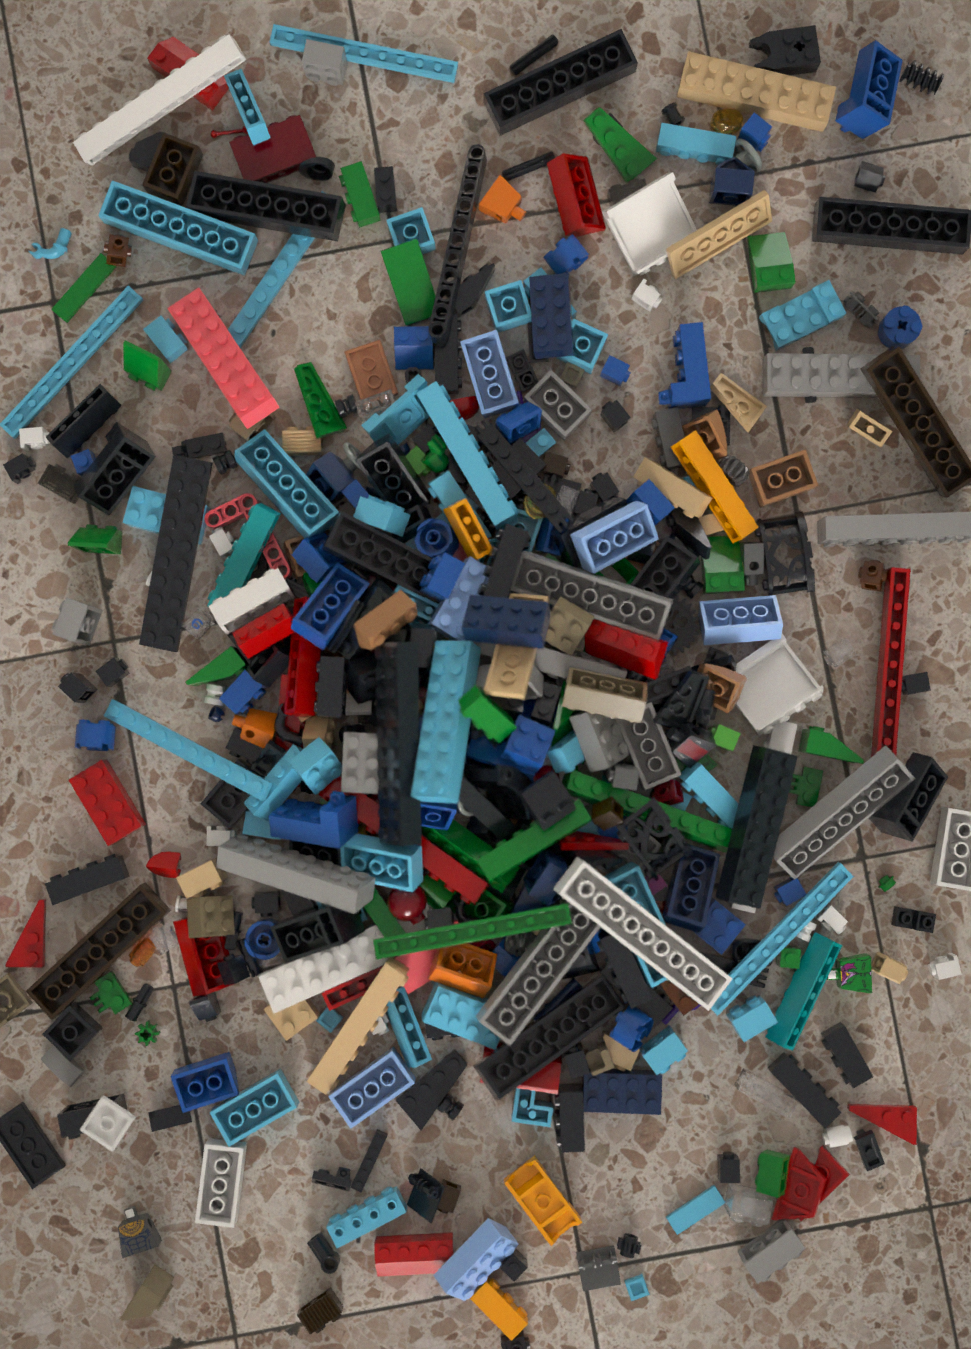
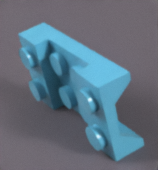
M827 280L785 304L762 313L759 319L766 325L773 338L774 348L778 351L843 318L847 313L830 280Z
M419 374L404 386L407 391L380 416L374 413L361 425L374 442L390 433L397 445H399L430 417L416 394L428 386V382Z

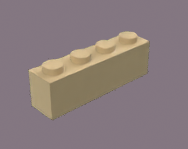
M646 457L633 476L638 480L637 484L640 486L650 479L675 508L681 507L684 509L683 513L690 518L694 516L701 518L712 500V497Z

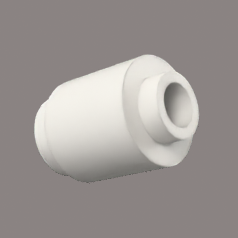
M838 1125L824 1129L825 1133H822L823 1142L829 1148L848 1145V1142L853 1141L849 1126Z

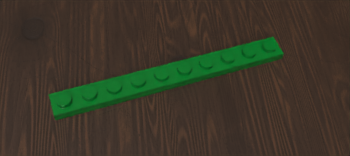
M569 904L373 939L376 959H383L573 923Z

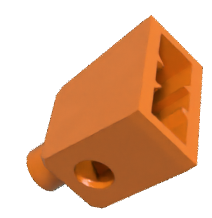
M499 175L479 203L480 212L503 223H507L511 216L521 221L526 215V211L519 207L522 196L501 175Z
M251 708L246 717L235 714L232 725L242 728L241 739L264 748L270 739L272 740L275 732L274 722L278 714Z

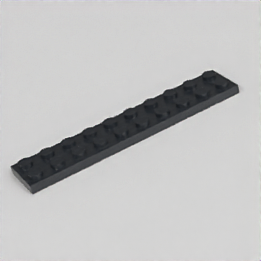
M173 455L139 645L171 652H178L213 466L212 462Z

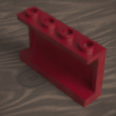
M292 115L287 117L285 121L269 124L267 129L271 138L256 145L252 144L249 135L237 136L229 142L243 179L251 181L272 182L298 172L299 165L302 162L316 157L300 115Z

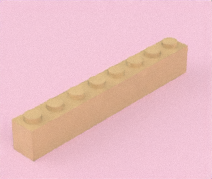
M393 957L387 959L311 1073L307 1083L325 1095L330 1089H335L340 1081L337 1079L338 1076L345 1074L349 1068V1065H347L348 1061H354L359 1053L357 1050L358 1046H364L369 1038L367 1033L369 1030L374 1031L379 1023L377 1018L379 1015L383 1017L389 1007L386 1005L389 1000L393 1002L399 992L396 990L399 985L403 987L409 979L407 976L408 967Z

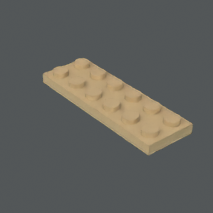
M765 190L761 191L666 248L672 276L675 279L679 278L772 222L769 194Z
M510 593L509 598L549 602L548 596ZM496 644L484 687L485 695L525 699L537 648Z

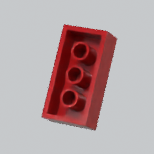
M107 759L100 760L69 779L70 784L107 846L114 845L146 825Z

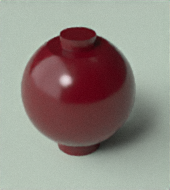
M420 886L413 892L392 888L387 903L390 913L396 919L404 922L410 921L412 925H416L425 919L426 916L423 911L427 906V898Z

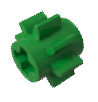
M150 1020L146 1022L145 1026L139 1024L138 1028L140 1031L135 1033L139 1037L138 1043L145 1042V1045L148 1046L150 1041L153 1043L157 1042L158 1040L155 1036L161 1033L157 1031L156 1027L158 1024L152 1025ZM146 1030H148V1033H151L149 1037L147 1033H144Z

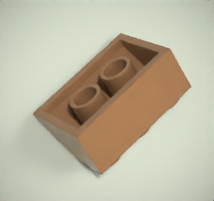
M399 590L354 623L359 646L372 650L374 647L381 645L389 636L396 634L401 627L416 618L418 615L416 604L402 590Z

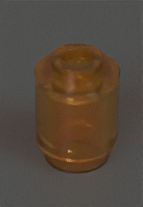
M146 937L140 940L129 953L130 963L136 967H144L156 952L157 945Z

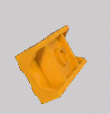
M535 1155L504 1178L506 1187L550 1246L554 1245L559 1236L569 1228L582 1223L580 1215L572 1204L566 1200Z

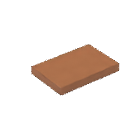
M380 340L344 351L362 406L398 395Z

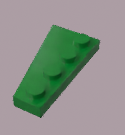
M596 108L583 120L626 183H630L657 159L602 108Z
M312 362L297 365L294 371L316 438L319 439L346 430L347 426L343 419H341Z

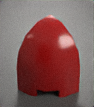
M476 396L450 400V402H454L461 415L458 418H463L464 421L472 418L479 410Z
M160 852L149 859L146 867L156 875L176 878L181 873V869H177L179 860H181V853Z

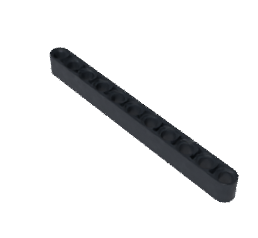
M474 144L468 150L429 324V334L432 342L437 345H442L448 340L486 169V153L484 147L480 144ZM460 225H466L463 228H458ZM457 242H461V243H462V244L459 245V246H455V244H456ZM453 260H458L457 263H450ZM450 277L454 278L452 281H446ZM450 295L448 299H442L444 296ZM441 313H446L444 317H438ZM437 331H443L440 335H434Z

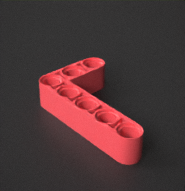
M243 494L207 512L204 518L205 523L210 528L216 529L221 526L225 527L243 517H246L248 521L250 517L248 512L251 507L246 508L244 505L245 501L253 499L254 506L259 502L252 494ZM235 507V515L228 516L229 508ZM218 516V523L212 525L210 522L211 518ZM272 532L263 550V554L271 569L275 570L283 566L287 568V573L283 576L286 580V578L292 576V569L274 532ZM272 550H278L279 552L276 559L270 558Z

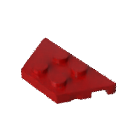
M798 1147L793 1148L789 1160L785 1194L777 1199L771 1220L806 1219L816 1216L827 1179Z

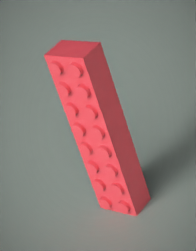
M199 287L167 308L247 429L280 408Z

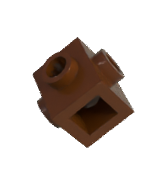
M120 234L109 235V241L104 243L103 252L107 253L106 264L126 267L127 257H131L132 246L128 245L129 237H124Z
M878 560L864 561V565L860 567L858 574L861 588L881 592L883 582L887 581L888 570H885L884 563Z

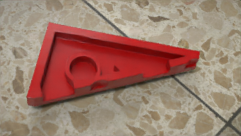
M575 831L558 841L561 850H629L627 841L622 842L620 839Z
M46 899L38 901L5 967L43 968L45 966Z
M847 1104L848 1110L913 1145H917L916 1106Z
M824 1145L820 1147L819 1155L814 1165L827 1179L820 1203L850 1175Z

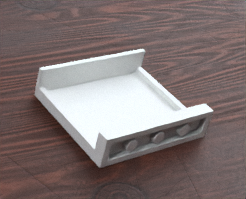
M673 172L666 173L602 212L633 274L644 275L650 271L649 267L654 264L658 266L667 261L666 248L697 230L674 184L676 178Z
M783 634L781 639L769 641L736 664L735 672L747 678L736 705L759 736L763 733L765 735L770 733L774 729L773 726L779 722L783 724L790 719L789 715L795 711L797 713L801 712L806 708L807 703L810 701L815 702L823 696L824 687L822 685L819 686L786 643V638Z

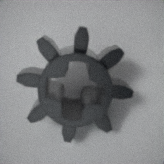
M625 1233L623 1238L618 1237L617 1249L620 1250V1255L634 1258L635 1253L640 1254L641 1242L638 1241L636 1235Z

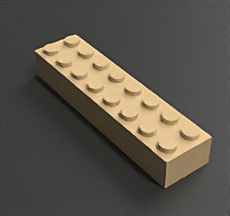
M688 51L677 97L753 115L755 112L762 118L823 132L828 124L836 86Z

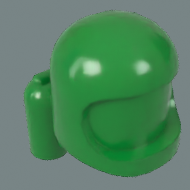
M434 434L431 440L427 442L430 452L421 459V462L429 466L434 473H441L448 467L449 458L445 454L447 449L446 443L437 434Z

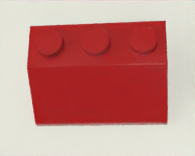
M282 602L235 629L232 634L239 648L249 659L294 633L295 631L291 629L293 617L286 603Z

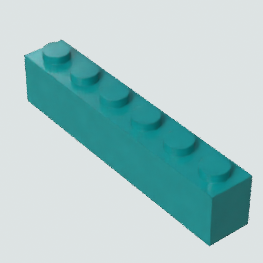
M258 503L250 508L248 512L250 517L247 523L244 522L240 529L242 534L239 540L236 539L232 545L233 553L224 562L223 566L225 569L223 573L218 575L215 581L217 583L215 590H212L208 595L207 600L209 602L207 607L212 605L215 599L224 598L230 595L229 593L236 588L241 589L247 585L281 513L263 503Z
M814 932L805 953L800 959V969L794 972L792 981L784 993V998L776 1010L775 1018L778 1023L767 1029L765 1036L767 1039L785 1049L793 1051L843 945Z

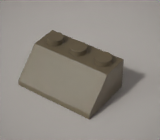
M155 1264L120 1319L125 1321L150 1316L155 1309L159 1311L173 1287L171 1282L174 1277Z

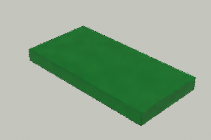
M417 238L381 250L380 252L405 325L431 317L436 295Z

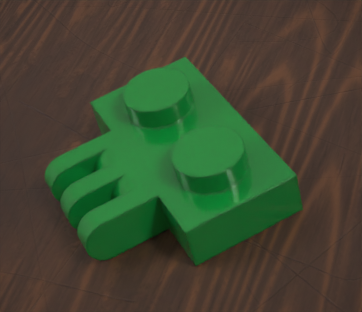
M803 766L801 776L793 774L795 782H791V785L794 786V789L790 788L789 793L797 794L796 804L813 807L817 803L823 770Z
M113 971L94 982L100 991L89 997L90 1000L96 999L97 996L100 999L94 1003L95 1007L101 1003L104 1005L98 1009L99 1014L111 1007L116 1015L133 1003Z

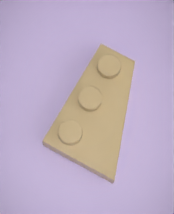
M720 373L710 387L747 432L750 431L767 407L722 373Z

